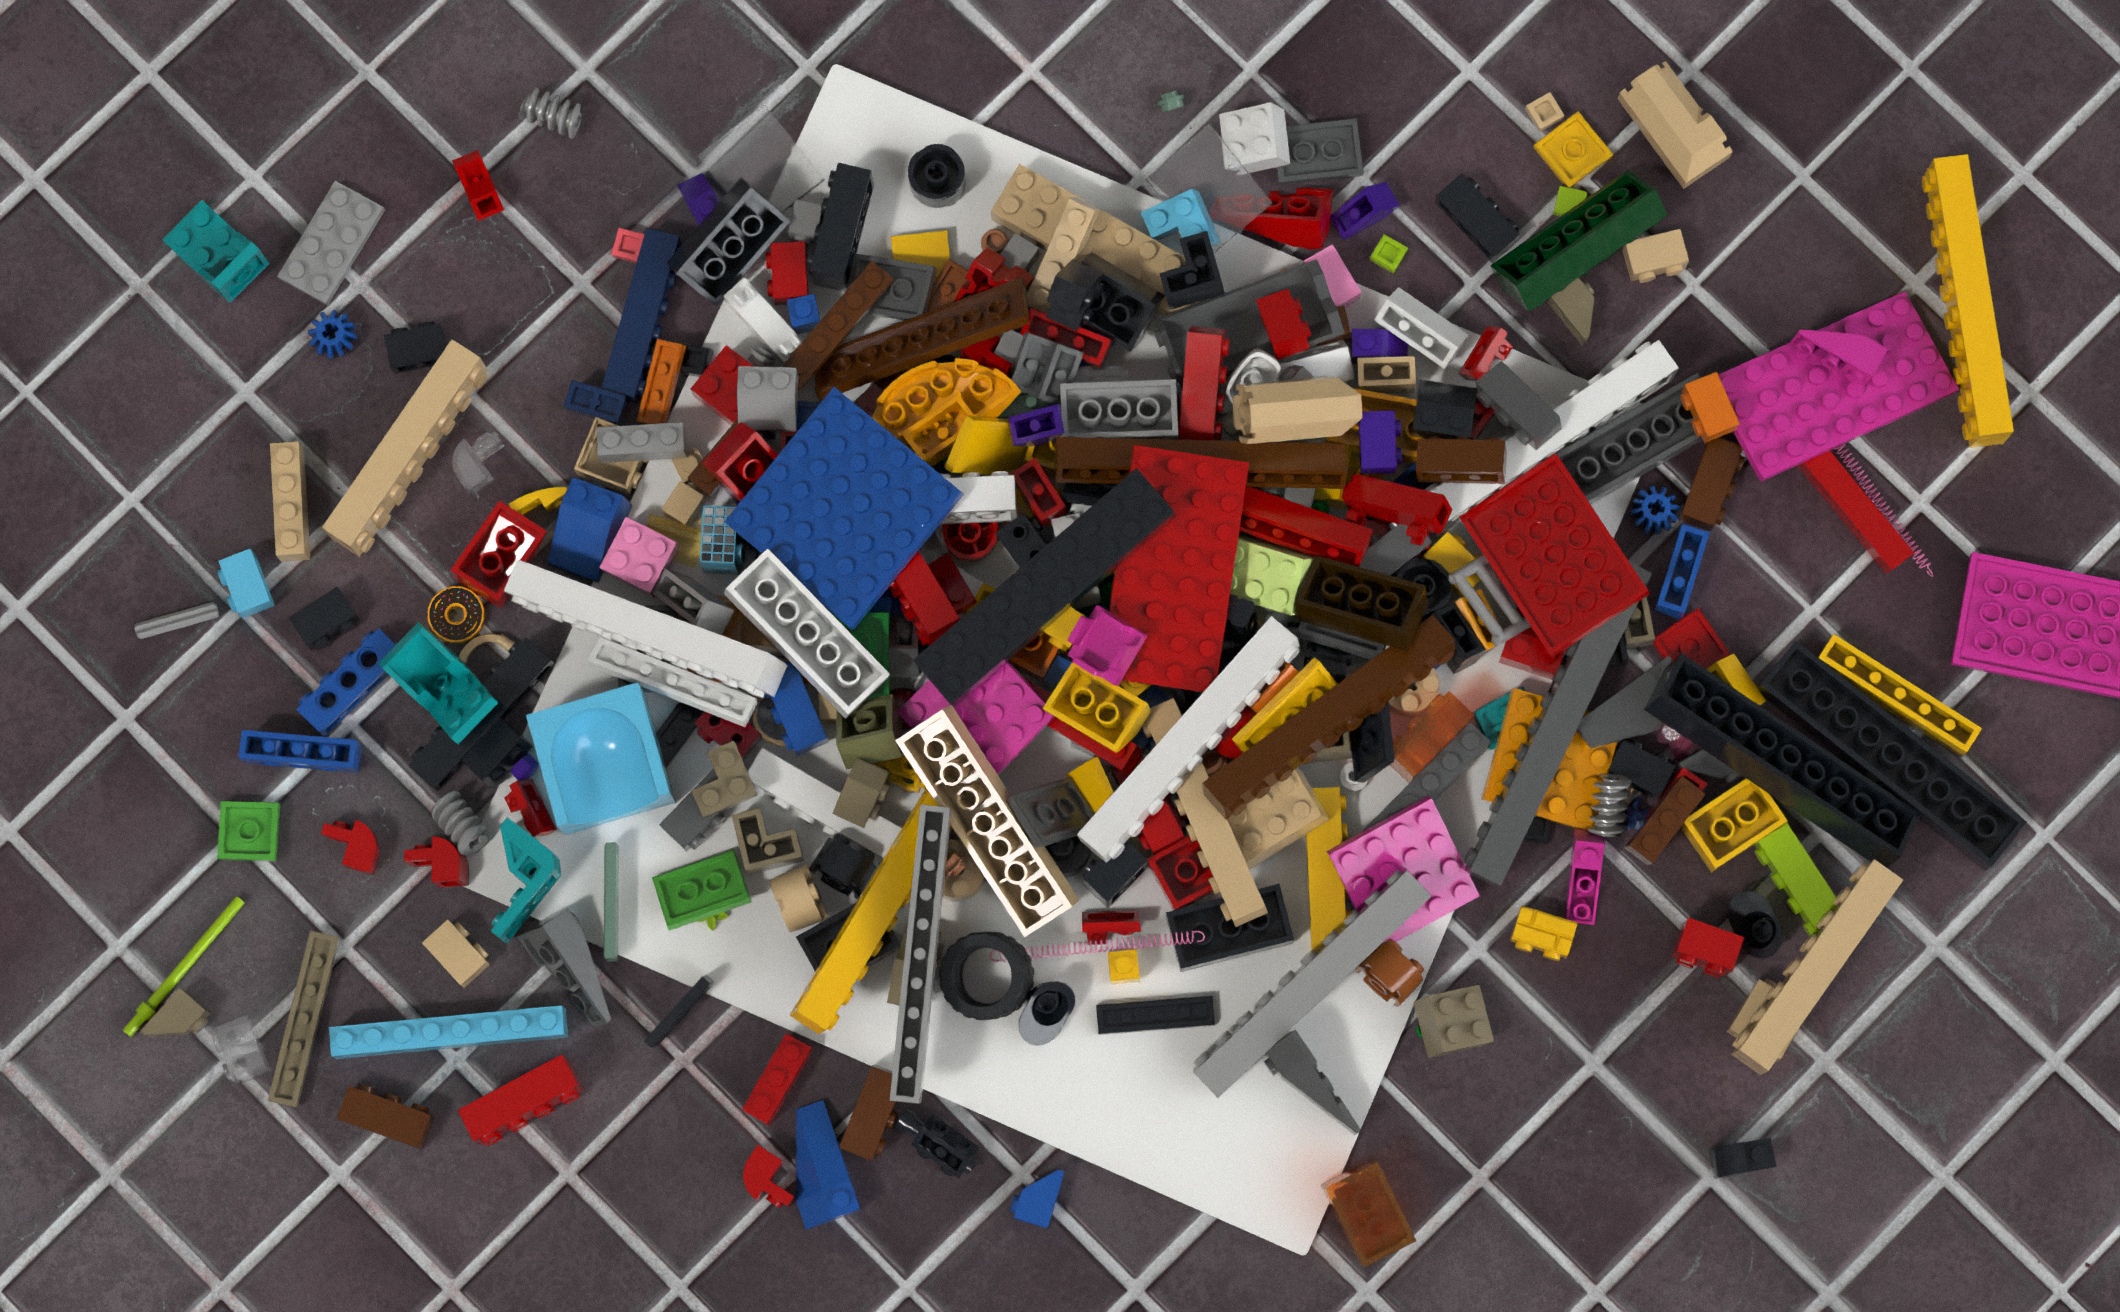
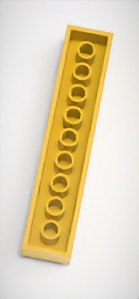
M1968 154L1934 158L1926 169L1925 176H1922V189L1924 193L1928 192L1929 203L1926 204V213L1928 220H1932L1934 228L1930 234L1932 247H1937L1938 258H1935V268L1937 275L1942 277L1943 285H1940L1939 289L1942 302H1946L1947 313H1944V323L1946 330L1951 332L1952 340H1949L1948 344L1951 357H1955L1956 368L1953 369V378L1960 387L1961 395L1958 396V408L1960 413L1964 412L1965 423L1962 424L1963 438L1968 440L1969 448L2004 444L2014 432L1969 158Z

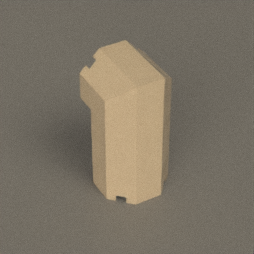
M1666 61L1661 64V67L1658 64L1654 65L1631 82L1633 88L1629 92L1624 88L1619 93V102L1683 189L1730 158L1732 154L1731 147L1729 146L1725 149L1723 142L1727 140L1725 133L1709 113L1701 115L1703 109L1698 106Z
M1326 375L1303 377L1302 379L1238 384L1236 390L1240 391V395H1234L1233 397L1234 426L1236 430H1242L1244 436L1238 437L1240 443L1244 444L1342 436L1362 419L1361 394L1339 378Z

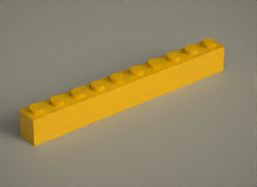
M925 788L790 1013L791 1017L817 1034L827 1029L832 1030L840 1017L836 1014L841 1005L846 1006L854 994V991L851 989L856 980H862L869 969L866 963L870 956L875 957L883 946L884 942L880 939L885 931L889 933L898 920L895 914L900 907L904 908L911 899V892L909 891L912 888L920 805L938 806L927 788Z

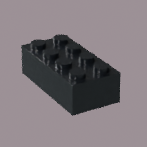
M838 162L836 171L831 170L829 175L828 187H830L829 198L824 197L822 202L821 214H823L822 225L817 224L814 233L816 249L815 252L810 251L807 268H809V275L812 276L814 285L845 292L854 255L858 251L874 189V181L871 170Z
M741 177L667 261V264L679 277L713 305L717 306L724 298L723 296L735 286L791 221L779 208Z
M1280 884L1258 889L1268 913L1235 927L1232 919L1228 921L1225 919L1220 907L1221 904L1225 903L1223 898L1166 912V919L1174 944L1176 942V932L1179 943H1181V931L1185 943L1187 940L1186 931H1188L1190 942L1192 941V931H1200L1205 936L1203 941L1197 942L1203 939V935L1195 932L1191 944L1189 942L1184 944L1182 941L1181 945L1178 942L1176 945H1173L1180 972L1293 944L1294 937Z

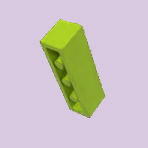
M1788 823L1759 840L1755 844L1757 850L1754 852L1763 866L1767 864L1773 874L1770 877L1779 890L1784 889L1788 895L1787 903L1795 915L1799 913L1805 921L1803 928L1808 936H1811L1813 933L1816 935L1819 931L1816 928L1819 920L1829 910L1833 911L1836 906L1832 902L1836 896Z

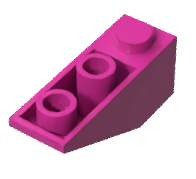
M1800 329L1790 342L1796 345L1800 352L1813 355L1821 360L1822 364L1827 368L1836 369L1845 374L1851 382L1864 386L1874 376L1888 351L1886 347L1863 334Z
M1574 829L1565 919L1581 924L1594 925L1605 840L1604 836L1593 834L1584 829Z

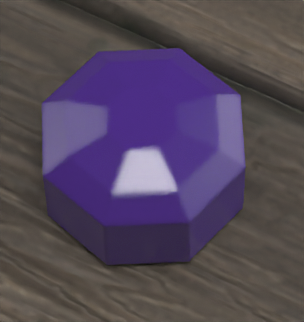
M527 754L513 766L511 774L518 781L529 779L537 771L539 763L531 754Z

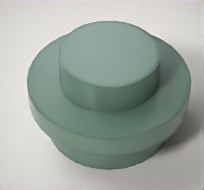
M1177 91L1161 95L1162 101L1157 102V105L1161 106L1162 112L1181 108L1184 106V94L1178 96Z

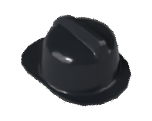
M1754 891L1738 893L1731 899L1727 914L1734 933L1744 937L1742 947L1747 954L1754 958L1762 959L1772 956L1782 944L1783 927L1781 921L1776 916L1770 903L1761 894Z
M1050 981L1041 983L1030 991L1027 1004L1019 1019V1032L1026 1042L1039 1046L1055 1039L1075 1006V995L1072 988L1066 983Z

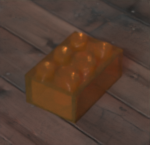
M1450 691L1445 696L1439 693L1428 704L1429 707L1426 709L1428 713L1424 717L1418 714L1409 723L1406 730L1408 733L1404 737L1399 734L1393 739L1395 761L1390 766L1408 783L1469 722H1472L1474 714Z
M1371 1159L1321 1184L1348 1243L1361 1266L1366 1267L1416 1242L1378 1161Z

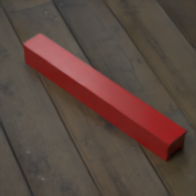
M1831 451L1797 465L1886 574L1890 573L1914 554L1912 549Z

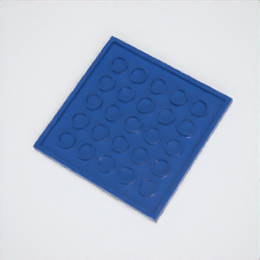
M833 387L724 522L759 552L763 553L769 549L823 606L854 630L954 508L964 493L843 393Z

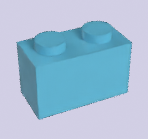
M251 548L218 561L221 569L217 573L223 587L228 586L231 595L227 597L233 613L237 612L242 618L275 606L257 556Z

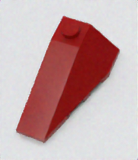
M1305 187L1296 188V193L1280 195L1279 190L1269 191L1270 195L1255 198L1252 194L1216 197L1210 210V218L1293 247L1309 250L1322 249L1329 234L1333 189Z

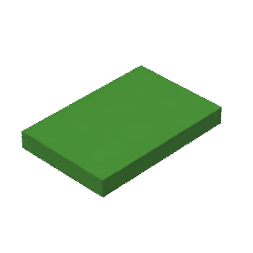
M734 849L652 877L669 931L752 902Z

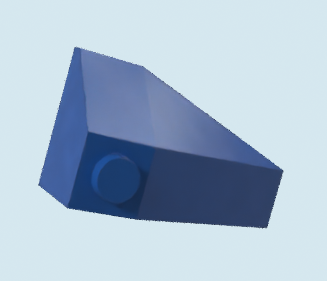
M824 1100L796 1109V1202L806 1230L862 1211Z

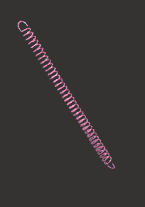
M1843 444L1842 446L1835 448L1834 450L1839 449L1837 451V454L1842 453L1840 458L1846 457L1843 460V463L1850 461L1846 465V467L1852 466L1849 471L1856 470L1852 476L1858 475L1856 477V480L1862 479L1859 482V485L1864 484L1862 489L1868 488L1865 491V493H1870L1868 496L1869 498L1874 497L1872 499V502L1877 501L1875 506H1880L1878 508L1880 509L1887 501H1884L1877 505V503L1883 499V497H1880L1874 500L1880 494V492L1870 496L1874 491L1877 490V488L1868 491L1874 485V483L1867 487H1864L1869 481H1871V479L1861 483L1868 475H1865L1857 479L1865 470L1857 474L1855 473L1861 468V466L1851 470L1858 463V461L1851 465L1849 464L1855 459V457L1845 461L1852 454L1849 453L1843 456V454L1846 453L1849 450V448L1841 452L1839 451L1846 444ZM1888 505V506H1886V507H1884V508H1882V509L1879 510V511H1881V510L1885 509V510L1882 512L1883 515L1887 514V515L1885 516V518L1893 511V510H1890V511L1884 513V512L1890 507V505ZM1896 514L1886 518H1891L1888 522H1890L1896 516ZM1899 518L1890 522V524L1893 523V526L1897 521H1899ZM1902 523L1894 526L1893 528L1897 527L1895 529L1897 530L1902 525ZM1906 527L1898 530V534L1903 532L1906 529ZM1906 532V533L1900 535V536H1903L1902 539H1903L1909 532ZM1912 536L1904 539V541L1907 540V543L1912 538ZM1912 541L1907 545H1909L1910 547L1915 541ZM1918 545L1912 547V551H1914L1918 547ZM1922 549L1914 552L1915 555L1913 556V559L1919 558L1916 561V564L1921 563L1919 568L1927 566V568L1929 569L1928 566L1931 563L1922 566L1928 560V558L1918 562L1925 554H1922L1914 558L1918 553L1921 552Z
M1181 931V943H1179L1176 932V942L1174 944L1172 940V933H1170L1171 940L1170 944H1168L1167 935L1165 933V944L1163 945L1161 940V934H1159L1160 943L1159 945H1157L1156 935L1154 934V946L1155 944L1158 947L1161 944L1162 946H1165L1166 943L1168 946H1170L1171 943L1173 945H1176L1177 942L1179 945H1181L1182 941L1184 944H1187V942L1191 944L1193 942L1195 932H1199L1203 935V939L1197 942L1203 941L1205 936L1200 931H1192V941L1190 942L1188 938V931H1186L1187 940L1185 943L1183 940V933ZM1149 935V936H1148V937H1149V945L1147 946L1146 943H1145V936H1143L1144 944H1143V947H1142L1141 944H1140V937L1138 936V947H1136V946H1135V943H1134V936H1133V937H1132L1133 947L1131 948V947H1130V944H1129V937H1127L1128 945H1127V948H1125V946H1124V939H1123V937H1122V948H1121V949H1120V947H1119V945H1118V938H1116V942H1117V948H1116V950L1114 949V946H1113V939H1111V944H1112L1111 950H1109V948H1108V941H1107V939H1106V950H1105V951H1104L1103 946H1102V940H1100V944H1101V949H1100V951H1099L1098 948H1097V941L1095 940V946H1096L1095 952H1096V950H1097L1099 953L1101 952V950H1103L1104 952H1106L1107 949H1108L1110 952L1112 951V949H1114V951H1117L1118 948H1119V950H1122L1123 947H1124L1125 950H1127L1128 947H1129L1130 949H1133L1134 947H1135L1136 949H1138V948H1139V945H1140V947H1141L1142 949L1144 948V946H1146L1147 948H1149L1150 945L1152 946V944H1151V938H1150V935ZM1090 940V951H1089V952L1087 951V948H1086V941H1084V946H1085V951H1084V953H1083L1082 950H1081V942H1079V948H1080L1079 953H1077V951H1076V944H1075V942H1074V953H1073V954H1072V952H1071V950H1070V943H1068V947H1069V952H1068V954H1066L1065 944L1063 943V949H1064L1063 955H1064V953L1068 956L1070 953H1071L1072 955H1074L1075 952H1076V954H1078V955L1080 954V952H1081L1082 954H1085V952H1087V953L1089 954L1091 951H1092L1093 953H1095V952L1092 950V942H1091V940ZM1053 944V945H1052V949H1053V954H1052V956H1051L1050 953H1049V945H1047V951H1048L1047 956H1045V954H1044V946L1042 945V956L1040 957V955H1039V953H1038V952H1039L1038 946H1036L1037 956L1034 957L1033 947L1031 946V952H1032L1031 959H1032V957H1034V958L1036 959L1038 956H1039L1040 958H1042L1043 955H1044V957H1046V958L1048 957V955H1049L1050 957H1053V955H1055V956L1057 957L1059 954H1060L1061 956H1063V955L1060 953V945H1059V944H1058V955L1055 954L1054 944ZM992 950L991 953H990V958H991V960L994 961V962H999V960H998V961H995V960L992 959V957H991L992 952L997 951V950ZM999 952L1001 960L1005 962L1001 957V952Z

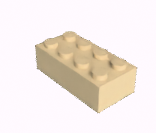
M1296 768L1287 780L1283 782L1278 781L1270 787L1269 792L1260 799L1255 798L1247 804L1243 812L1236 816L1232 815L1227 820L1250 870L1330 819L1303 772Z

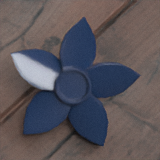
M1636 798L1632 808L1628 807L1626 810H1623L1627 815V819L1623 822L1625 830L1633 828L1638 830L1643 823L1642 819L1649 813V810L1641 809V798Z

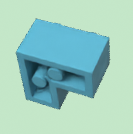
M1190 189L1141 212L1152 239L1161 240L1178 231L1182 238L1207 231L1212 247L1221 243L1198 190Z

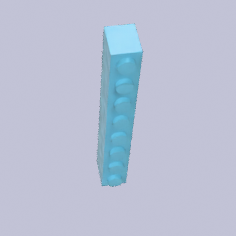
M562 1005L329 1027L331 1056L335 1059L568 1038L566 1008Z

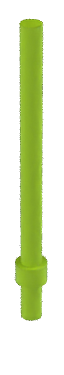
M236 896L147 1002L143 1001L136 1009L137 1013L123 1029L127 1035L132 1037L146 1020L149 1021L155 1015V1009L243 907L244 901Z

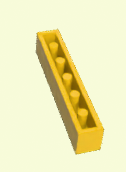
M1835 634L1828 640L1818 656L1820 660L1876 704L1959 757L1968 752L1982 730L1975 723Z
M1340 787L1312 788L1330 819L1306 834L1311 950L1315 953L1324 945L1321 942L1323 938L1332 930L1338 932L1345 925L1343 920L1351 913V910H1345V899L1350 897L1326 852L1341 844L1342 841L1348 840L1347 823H1341V812H1346V795H1340Z

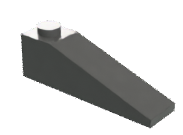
M1669 656L1581 719L1576 731L1590 749L1619 742L1622 739L1637 735L1639 737L1660 729H1670L1669 726L1644 710L1665 667L1672 662Z
M568 908L560 910L517 936L540 968L542 965H545L554 975L551 981L557 987L561 986L571 994V1003L593 1027L606 1024L611 1020L585 934L579 926V920L575 914L570 912Z
M1296 1030L1265 1053L1267 1059L1264 1063L1273 1076L1278 1073L1282 1080L1354 1135L1361 1131L1339 1096L1336 1097L1333 1093L1334 1088L1327 1076L1316 1068L1318 1067V1062Z

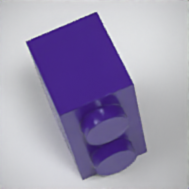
M1395 411L1362 412V419L1358 421L1360 474L1395 473L1397 465H1402L1401 447L1396 448V437L1401 435L1400 419H1395Z

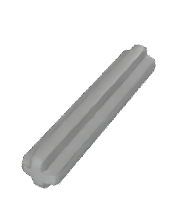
M215 602L206 603L136 623L134 625L135 633L139 639H144L218 618L219 610Z

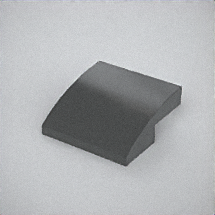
M1025 332L1009 378L1019 387L1021 392L1061 406L1060 384L1073 383L1083 352Z

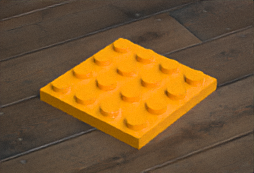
M1512 688L1481 800L1492 803L1496 795H1501L1504 789L1502 780L1509 769L1513 770L1517 759L1514 758L1515 753L1521 743H1526L1530 735L1527 729L1534 717L1538 718L1542 710L1540 702L1543 696ZM1586 710L1583 717H1585L1592 711ZM1576 731L1535 816L1576 829L1588 830V827L1594 826L1595 822L1589 820V816L1597 815L1598 812L1591 809V805L1598 804L1599 800L1593 798L1592 794L1601 792V789L1594 786V782L1603 781L1599 774L1607 773L1617 742L1590 749Z

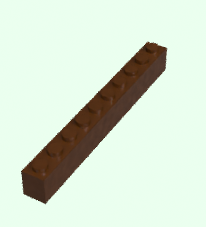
M1067 436L1056 438L1054 454L1055 482L1118 484L1129 475L1133 445L1248 462L1246 487L1344 489L1348 473L1346 444H1335L1332 442L1240 443V441L1081 438Z
M1432 615L1418 626L1408 651L1389 646L1202 783L1204 796L1225 820L1232 815H1239L1245 810L1249 802L1255 798L1260 799L1269 792L1270 787L1278 781L1283 782L1287 780L1301 764L1306 765L1310 763L1323 748L1332 747L1341 735L1348 730L1353 731L1358 728L1363 719L1371 713L1377 714L1380 712L1386 702L1393 697L1398 698L1407 691L1408 686L1416 680L1421 681L1430 674L1431 669L1438 664L1447 663L1455 653V639Z

